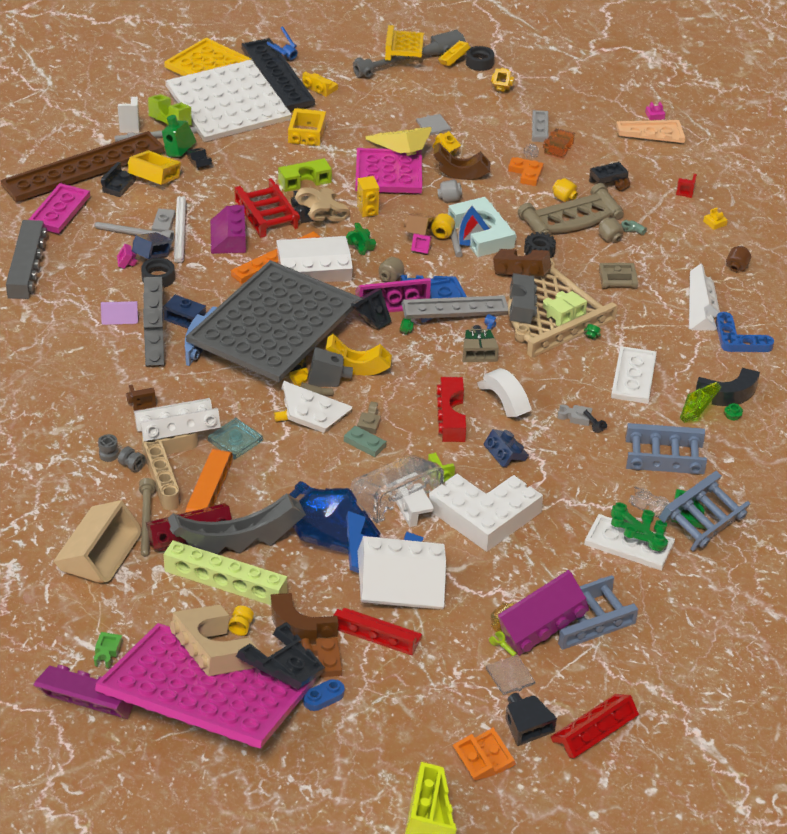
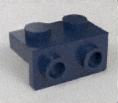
M492 429L484 442L487 450L505 468L511 459L526 461L529 456L524 450V446L517 442L513 433L508 430Z

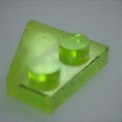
M712 383L687 395L680 415V419L684 423L690 420L694 421L702 414L721 389L719 383Z

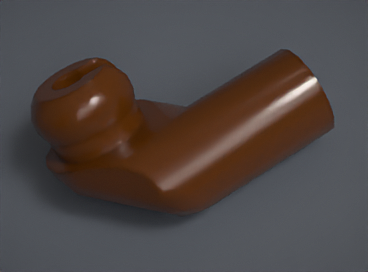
M629 177L619 179L620 182L616 181L615 183L616 188L620 191L625 190L631 185Z

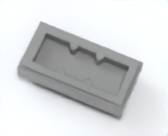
M158 208L152 231L162 232L166 229L171 230L175 210Z

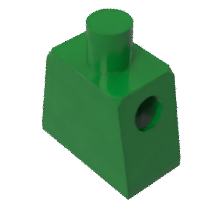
M170 115L167 117L169 125L162 130L167 156L180 157L197 141L187 121L177 120L176 115Z

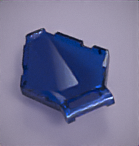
M299 481L295 485V489L289 494L295 499L300 494H305L299 502L306 515L293 526L301 541L349 555L348 525L346 522L348 511L366 517L361 534L380 538L381 533L365 510L362 511L357 505V499L349 488H326L322 490L311 488L306 483Z

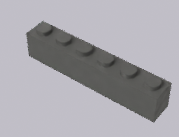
M22 221L6 281L7 298L29 299L30 293L34 291V281L37 279L36 270H39V259H42V249L45 247L44 238H47V228H44V221Z

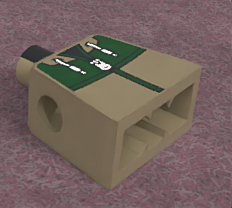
M474 325L471 329L465 330L462 361L497 362L499 347L492 330L482 329L480 325Z

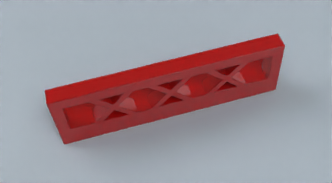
M343 608V610L337 609L334 613V616L338 618V631L411 656L422 639V633L347 608Z
M614 694L550 737L553 743H562L569 758H575L638 716L639 713L631 695Z

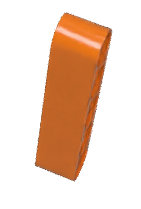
M214 448L211 450L187 504L186 512L215 505L232 464V452Z

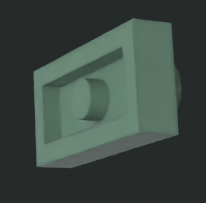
M356 425L344 435V442L373 457H376L386 448L385 440Z

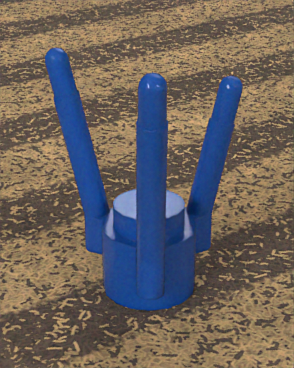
M282 26L281 30L290 45L287 44L283 48L267 42V45L286 56L289 60H293L298 55V51L295 49L297 45L293 43Z

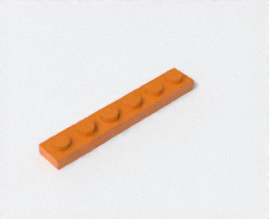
M313 231L298 239L320 238L321 236ZM277 249L232 269L231 276L239 283H245L270 260L279 263Z

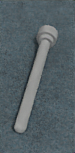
M96 222L94 224L97 229L133 235L157 232L174 240L173 230L166 229L165 231L158 232L103 222Z

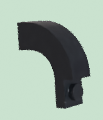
M742 368L738 378L730 382H719L699 377L695 396L712 399L711 405L716 406L744 403L755 394L760 372Z

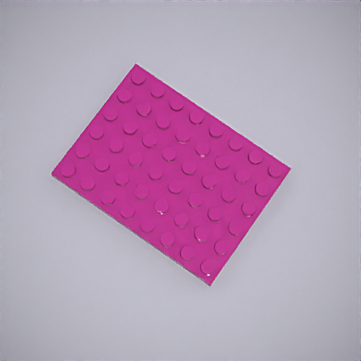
M157 623L96 682L95 691L261 749L314 685L315 679L300 689H296L257 668L207 676L194 658L190 656L186 648L181 645L178 638L171 632L170 627Z

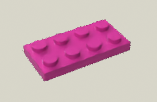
M59 183L28 220L44 221V228H47V231L60 233L89 199L90 191Z

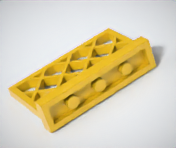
M388 25L385 60H391V55L422 57L424 33L394 31V25Z

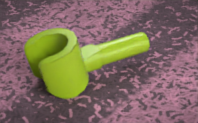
M498 631L495 633L499 641L494 636L489 638L491 645H500L512 657L517 654L504 641L505 635L503 632Z

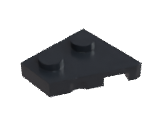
M377 288L351 303V306L374 329H380L392 322L381 289Z

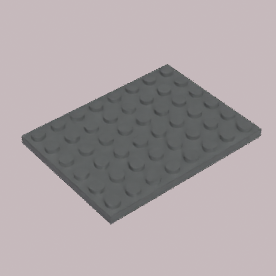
M270 260L187 334L186 342L280 382L354 310L351 303L361 297Z

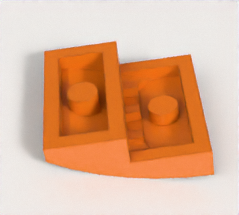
M494 728L475 738L471 734L453 744V748L474 781L496 775L516 765L514 758Z

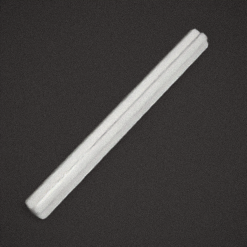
M184 196L177 197L174 245V261L176 263L184 261L186 198Z

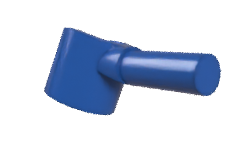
M490 314L486 316L484 323L488 325L487 329L491 330L492 327L496 326V317Z

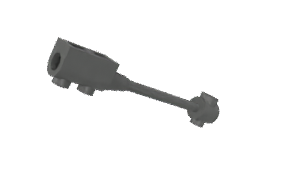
M457 29L431 36V43L423 47L422 55L444 54L458 41L466 42L465 38ZM397 55L391 57V60L382 59L372 62L371 59L364 60L358 57L353 62V70L357 77H370L374 72V68L413 57Z

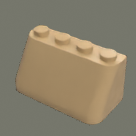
M122 500L92 506L54 559V563L62 572L98 583L108 582L112 579L138 540L141 533L140 526Z

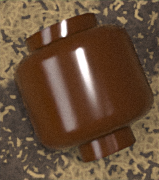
M744 246L733 247L726 259V264L734 272L744 271L747 269L752 258L751 253Z

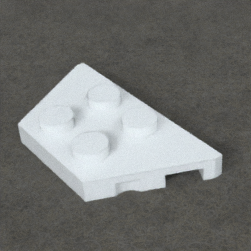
M286 381L282 384L281 388L285 394L284 402L287 407L288 420L325 433L332 425L337 424L343 416L350 414L352 410L350 405Z

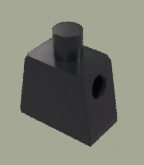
M516 692L508 697L507 700L510 704L507 705L505 718L517 746L555 732L556 716L536 696L531 695L522 699L519 693Z

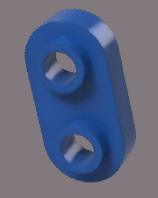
M331 679L310 688L303 697L305 708L310 711H318L340 701L344 697V684L339 680Z

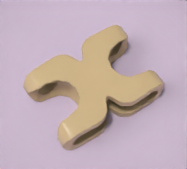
M301 188L295 195V199L300 205L311 208L308 215L314 221H324L325 218L331 221H344L350 214V209L345 204L335 201L337 194L332 189L322 188L319 192L314 188Z

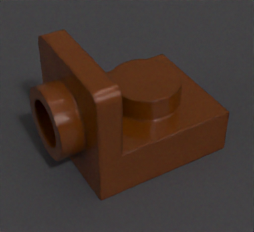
M129 385V392L126 393L128 404H132L134 411L156 407L154 387L135 391L133 385Z

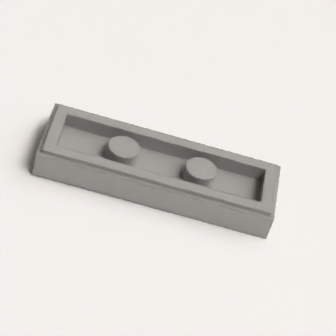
M533 110L532 112L533 142H548V111Z

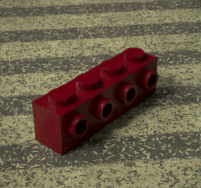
M225 503L178 514L184 518L202 522L232 520L230 507ZM168 517L146 522L150 546L157 549V551L167 550L172 541L186 545L189 544L184 538L176 537L171 532Z

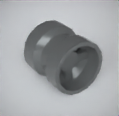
M105 434L98 439L99 458L101 460L112 462L118 458L119 452L116 436Z
M129 446L123 448L118 456L119 464L128 466L133 472L140 471L146 461L145 455L140 452L136 453Z

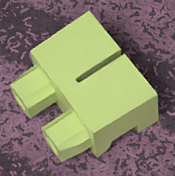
M561 291L557 293L554 300L549 297L544 299L543 308L547 311V318L553 317L556 320V325L560 326L585 315L587 300L573 291L567 294Z

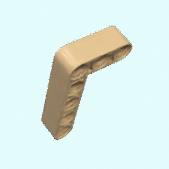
M198 432L143 441L142 436L143 455L146 457L151 477L155 481V488L160 503L165 510H175L179 507V489L167 454L195 449L198 446Z

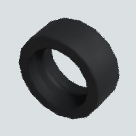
M474 46L467 50L466 65L470 69L486 71L494 66L495 53L492 49L485 46Z
M152 258L145 261L141 266L142 281L144 283V277H162L164 288L170 286L175 280L174 264L165 258ZM155 271H163V272H166L165 274H162V275H153V274H150V273L155 272Z

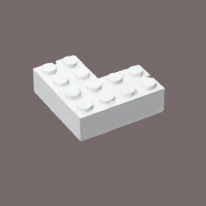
M456 474L445 482V486L441 484L429 492V500L434 507L433 514L487 552L541 513L543 495L531 486L526 488L527 484L515 475L486 494L459 474Z

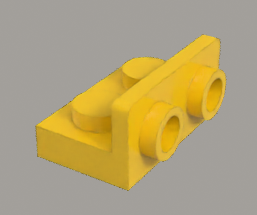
M302 73V83L310 90L325 97L338 90V84L316 73Z

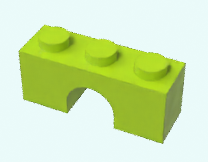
M162 94L148 97L149 116L155 118V120L169 125L167 117L176 115L177 120H184L188 122L189 126L192 125L191 106L184 103L171 105V98Z
M325 158L278 167V181L284 192L300 189V181L311 180L316 186L332 183V169Z

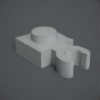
M561 404L557 418L561 420L570 419V423L589 426L590 420L583 412L587 409L592 415V408L577 405L569 408V406Z

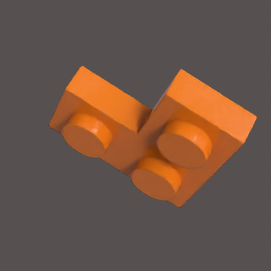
M512 157L508 165V171L522 174L520 178L521 184L536 186L544 163Z

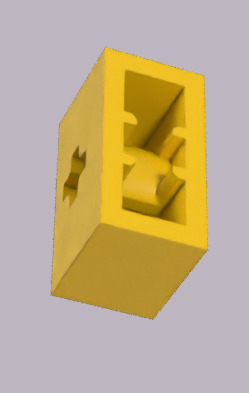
M374 176L358 178L357 207L362 217L376 216L379 213V186Z

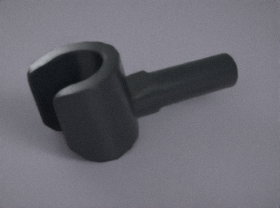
M587 409L583 412L593 424L592 430L595 433H600L603 429L607 428V423L604 420L597 421Z

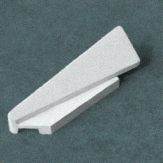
M699 264L690 271L689 329L714 331L717 329L714 318L720 313L715 286L711 277L705 275L704 266Z

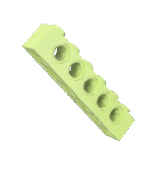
M172 541L163 554L165 572L271 605V594L287 593V576L176 541Z

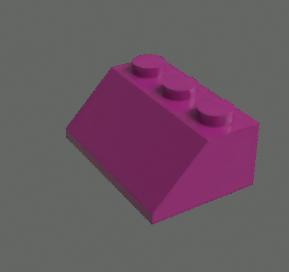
M244 205L226 206L210 220L211 254L246 253Z

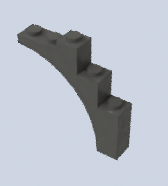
M144 277L143 322L145 366L164 365L162 277Z
M286 493L277 501L258 512L229 521H195L175 513L168 517V521L171 526V532L176 537L184 538L192 547L218 554L226 547L240 554L256 539L261 543L264 542L271 546L306 514L300 502Z

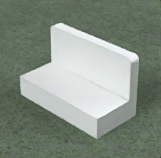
M131 97V104H118L120 133H139L138 97Z
M420 482L397 486L395 502L408 526H417L419 514L432 512L434 507Z

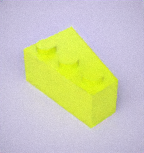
M425 762L420 763L415 778L405 834L456 833L457 829L453 823L452 805L449 803V791L444 767Z

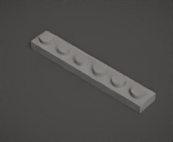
M505 296L407 299L402 302L405 319L485 316L488 314L507 315L508 313Z

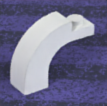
M499 368L484 374V380L477 382L479 389H491L499 396L507 417H517L532 410L523 387L509 371Z

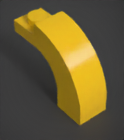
M334 334L330 335L327 339L326 350L342 355L343 366L353 367L352 375H375L387 370L391 366L392 355L381 344L367 351H355L348 348Z

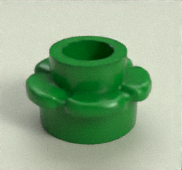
M403 318L400 332L405 333V335L408 332L411 333L414 322H411V319Z
M588 324L584 328L585 336L595 340L601 336V329L598 326Z
M735 403L729 404L724 409L725 416L729 420H739L743 415L742 407Z

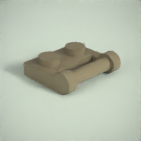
M599 263L602 288L638 287L634 263Z

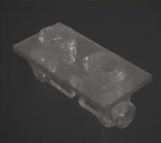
M636 486L634 487L635 496L631 495L629 499L632 506L643 511L647 505L650 506L648 510L653 511L657 518H659L665 506L670 503L666 498L662 496L657 497L645 488L640 489Z

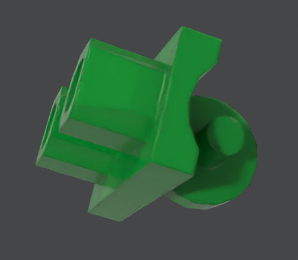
M355 223L354 231H349L346 235L347 243L355 245L359 254L365 255L366 250H374L376 241L369 238L370 231L368 229H363L360 223Z

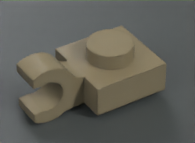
M370 402L368 413L362 412L357 427L376 434L381 416L377 415L378 402Z

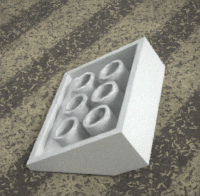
M346 236L276 240L279 264L322 282L352 281L353 267Z
M363 536L358 549L361 602L444 609L446 574L444 544Z

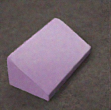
M137 301L101 302L102 325L138 324Z

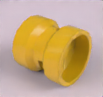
M246 606L235 607L232 618L228 623L229 631L238 636L246 635L254 618L253 611Z

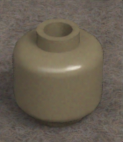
M609 217L600 222L598 229L599 234L608 243L620 241L624 231L616 218Z
M389 257L380 264L378 272L384 281L395 282L403 275L404 265L399 258Z

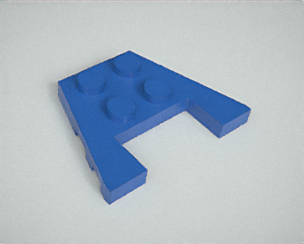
M401 275L400 281L427 279L423 275H416V278H407V275ZM433 276V279H431L430 299L467 297L456 277ZM419 318V319L421 320L422 323H424V322L429 321V320H431V319H433V318Z
M348 511L346 522L348 525L347 537L349 538V566L351 571L359 573L358 549L363 536H366L361 534L366 517ZM406 531L403 540L422 542L424 537Z

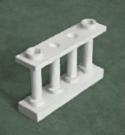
M210 398L134 411L137 431H142L143 441L221 427L218 408L212 409Z

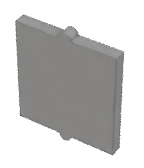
M441 114L427 115V117L416 119L421 128L431 127L432 130L429 136L451 131V127Z

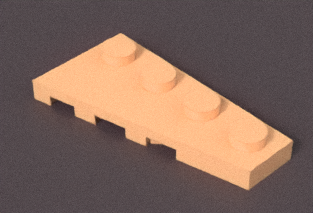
M679 120L617 121L616 123L619 136L685 143V135Z

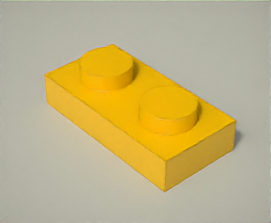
M458 41L438 58L440 64L453 65L460 56L466 54L470 46L466 42Z

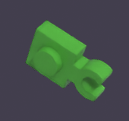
M100 633L95 646V666H98L99 661L105 660L106 668L110 667L111 656L117 657L123 641L122 635Z

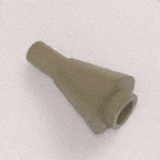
M303 382L299 386L323 396H333V388H321Z

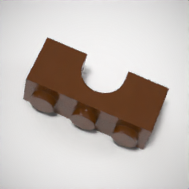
M500 249L493 258L495 274L513 275L514 273L545 276L551 268L550 253L545 250H532L528 255L517 256V249Z

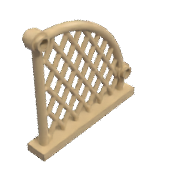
M551 258V268L545 276H540L541 280L534 278V282L542 284L543 287H537L536 291L544 293V296L537 295V299L544 300L548 298V294L556 296L559 289L566 290L567 293L572 290L587 300V303L596 310L586 308L585 315L557 326L556 323H553V317L548 318L549 321L540 319V315L547 317V313L539 311L538 307L543 308V304L536 302L537 314L536 318L532 317V321L537 322V326L511 321L515 328V338L517 341L528 342L527 355L531 358L585 334L584 328L588 324L601 327L616 320V304L611 302L602 306L554 268L555 263ZM545 278L553 279V283L546 282ZM557 279L566 286L558 285ZM546 286L554 287L555 291L548 290ZM510 296L508 299V314L510 311V305L512 301V298H510ZM541 323H542V324H545V325H549V326H550V330H549V329H546V328H542ZM530 329L538 330L539 335L531 333Z

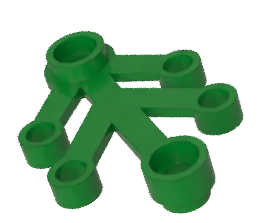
M617 502L613 505L611 525L617 528H625L624 536L649 542L648 546L655 551H663L667 547L668 540L663 534L668 524L662 520H657L654 526L656 533L654 534L650 530L651 522L655 516L653 511L644 510L641 517L643 522L641 523L628 512L626 504Z

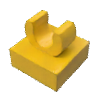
M717 207L711 209L710 214L705 215L703 220L713 230L726 226L728 222L723 216V212L719 213L717 211Z

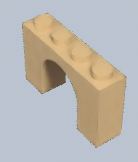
M220 604L173 612V618L170 622L171 632L178 638L181 645L186 648L190 656L194 658L207 676L255 668L236 657L238 651L248 644H252L257 648L250 638L232 641H214L206 638L227 634L229 614Z

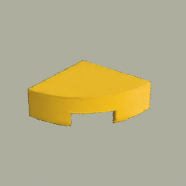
M307 367L289 372V377L294 385L301 386L302 382H307Z

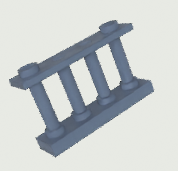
M627 424L625 438L627 443H633V452H628L626 469L691 474L705 473L707 458L699 457V448H703L705 429ZM640 443L652 444V454L641 453ZM660 445L671 446L672 455L660 454ZM679 446L691 447V456H680Z
M717 471L665 506L659 516L664 523L670 519L676 520L696 540L690 548L692 551L699 547L704 548L712 537L737 519L739 521L747 515L748 512L746 510L751 504L747 501L739 507L719 488L718 481L722 475ZM707 492H713L733 512L726 515L706 496ZM696 500L698 502L701 501L720 521L714 525L693 505ZM688 510L707 531L701 534L681 514V511Z
M613 575L579 586L587 599L588 605L597 617L586 619L585 616L576 619L578 621L577 624L567 625L565 628L560 629L558 645L562 650L636 624L638 608L634 603L628 606H623L612 592ZM605 595L615 610L605 613L594 598Z

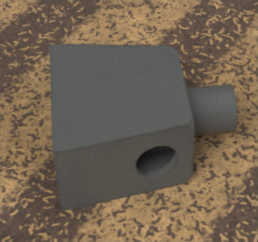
M314 348L308 384L318 387H337L341 377L352 378L353 367L343 366L342 355Z

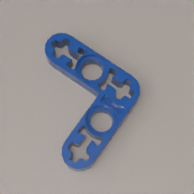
M728 312L717 314L716 327L720 346L724 351H772L774 339L771 336L737 335L733 316Z

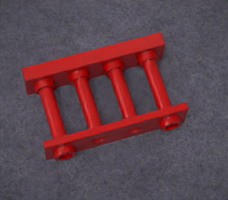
M272 178L269 179V188L247 193L241 186L234 187L235 202L237 205H244L245 217L260 238L267 236L266 229L268 227L290 222L294 229H298L299 213L294 210L281 192L279 185ZM268 194L272 196L271 198L255 202L250 200ZM275 203H277V205L279 206L262 211L257 210V208ZM284 213L285 215L270 220L263 219V217Z

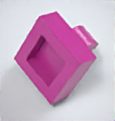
M651 102L650 106L646 107L645 112L649 120L665 119V112L661 102L658 103V106H654L653 102Z
M414 233L411 251L428 254L432 236Z
M124 244L117 255L118 267L125 269L127 264L135 266L138 261L135 259L137 254L132 252L131 246L128 244Z

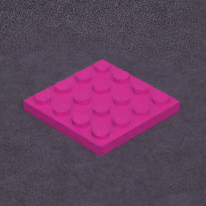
M357 148L355 191H357L358 178L374 176L379 186V193H422V150H417L416 154L407 155L406 153H398L391 149Z

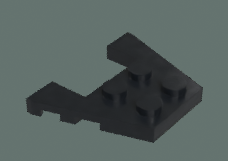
M287 622L275 628L273 636L286 645L284 648L267 657L252 644H248L241 648L236 655L238 659L296 689H300L320 676L325 669L310 649L306 650L302 646V639L298 634L295 636L290 631L291 626Z

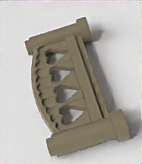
M603 183L594 185L590 191L591 195L538 210L531 203H524L518 209V215L522 220L527 221L535 233L539 232V234H542V232H545V235L548 233L550 236L551 233L570 232L587 228L611 216L620 219L623 217L624 212L608 193V188ZM595 206L604 211L594 213L591 211V208ZM577 210L586 212L589 215L579 217L577 216ZM566 214L575 219L564 221L562 215ZM548 218H551L560 223L549 225L547 222Z

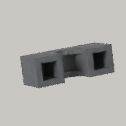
M513 273L510 284V298H512L509 311L510 321L531 324L532 317H536L537 295L535 294L537 284H534V276Z

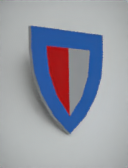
M473 205L466 211L459 225V245L470 246L472 233L490 229Z

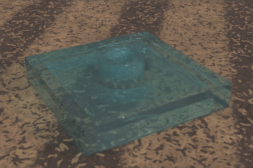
M234 418L210 434L208 441L220 450L232 452L233 459L235 460L262 442L263 436L239 419Z

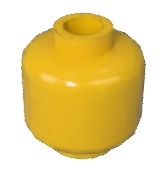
M567 178L557 180L552 188L554 196L562 202L575 200L578 195L577 185Z
M438 214L431 226L433 235L440 239L450 237L455 227V221L448 214Z

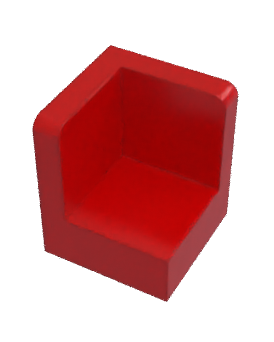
M693 174L692 180L679 178L676 195L692 198L697 174Z

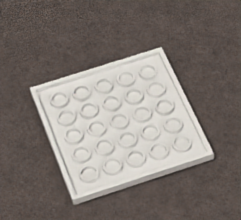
M252 60L166 80V87L176 102L191 106L192 125L196 127L198 134L204 142L288 121L292 117V114L284 106L281 99Z

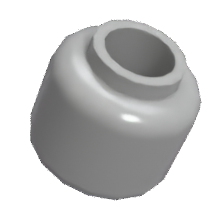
M455 179L441 182L440 188L437 189L439 199L443 198L445 203L458 201L460 196L463 195L460 182L457 183Z

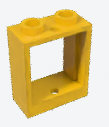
M294 108L288 128V143L320 146L326 126V111ZM296 126L316 127L317 130L301 129V128H295V127H296Z
M148 150L130 157L128 173L162 185L179 178L181 162Z

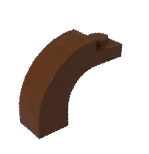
M440 142L434 145L433 155L439 162V170L451 178L473 180L490 172L491 162L481 151L470 158L460 159L452 156Z
M292 593L271 594V616L276 628L287 622L291 626L290 631L294 636L298 634L301 639L307 638L310 644H316L317 638L338 637L337 616L308 617L300 614L294 608Z

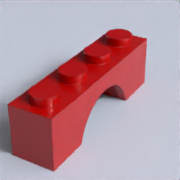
M441 377L440 384H437L436 395L440 396L437 397V408H441V410H438V421H441L438 423V434H442V442H465L466 415L458 413L453 409V407L463 404V377Z

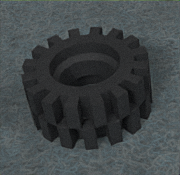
M545 232L527 235L524 246L525 255L530 254L532 250L549 251L551 259L554 257L556 240L553 236L550 237L548 233L545 235Z

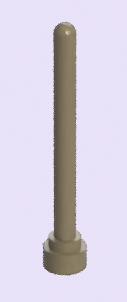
M144 478L139 482V491L143 495L141 555L144 557L149 555V536L146 522L150 521L151 495L155 492V481L151 478Z

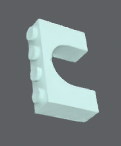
M486 197L449 205L448 215L454 219L455 228H459L462 217L472 205L490 228L471 234L470 248L477 257L497 253L500 249L514 248L517 238L515 231L509 227L508 223L504 221L500 213L496 211Z

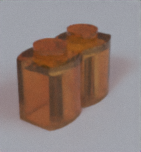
M558 128L553 132L551 131L548 139H545L543 143L544 153L564 158L574 144L575 133Z

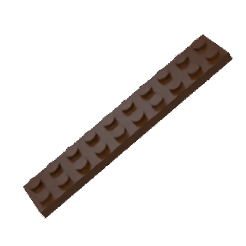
M147 131L2 179L1 186L15 202L23 201L27 198L53 191L59 183L70 185L71 183L107 172L117 162L121 163V167L127 166L130 157L149 150L160 154L165 152V148Z

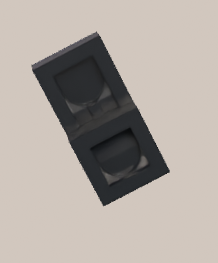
M200 147L186 151L187 157L195 167L212 164V158L206 155V149Z

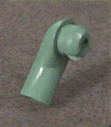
M624 220L621 223L625 232H637L644 235L647 231L646 227L632 220Z

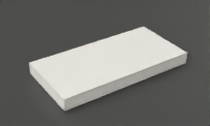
M620 346L611 398L648 404L656 351Z
M598 514L585 539L584 545L662 571L674 546V538L665 536L668 540L667 547L663 551H655L648 546L649 542L624 536L625 528L612 526V518Z

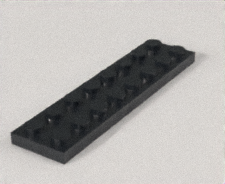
M270 38L241 43V49L245 55L251 58L289 111H293L294 108H307L315 105V99L283 55L267 45V42L275 45Z

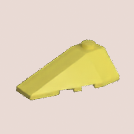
M423 127L413 130L407 129L366 136V140L398 153L413 155L416 154L417 150L423 149L432 129L431 127Z

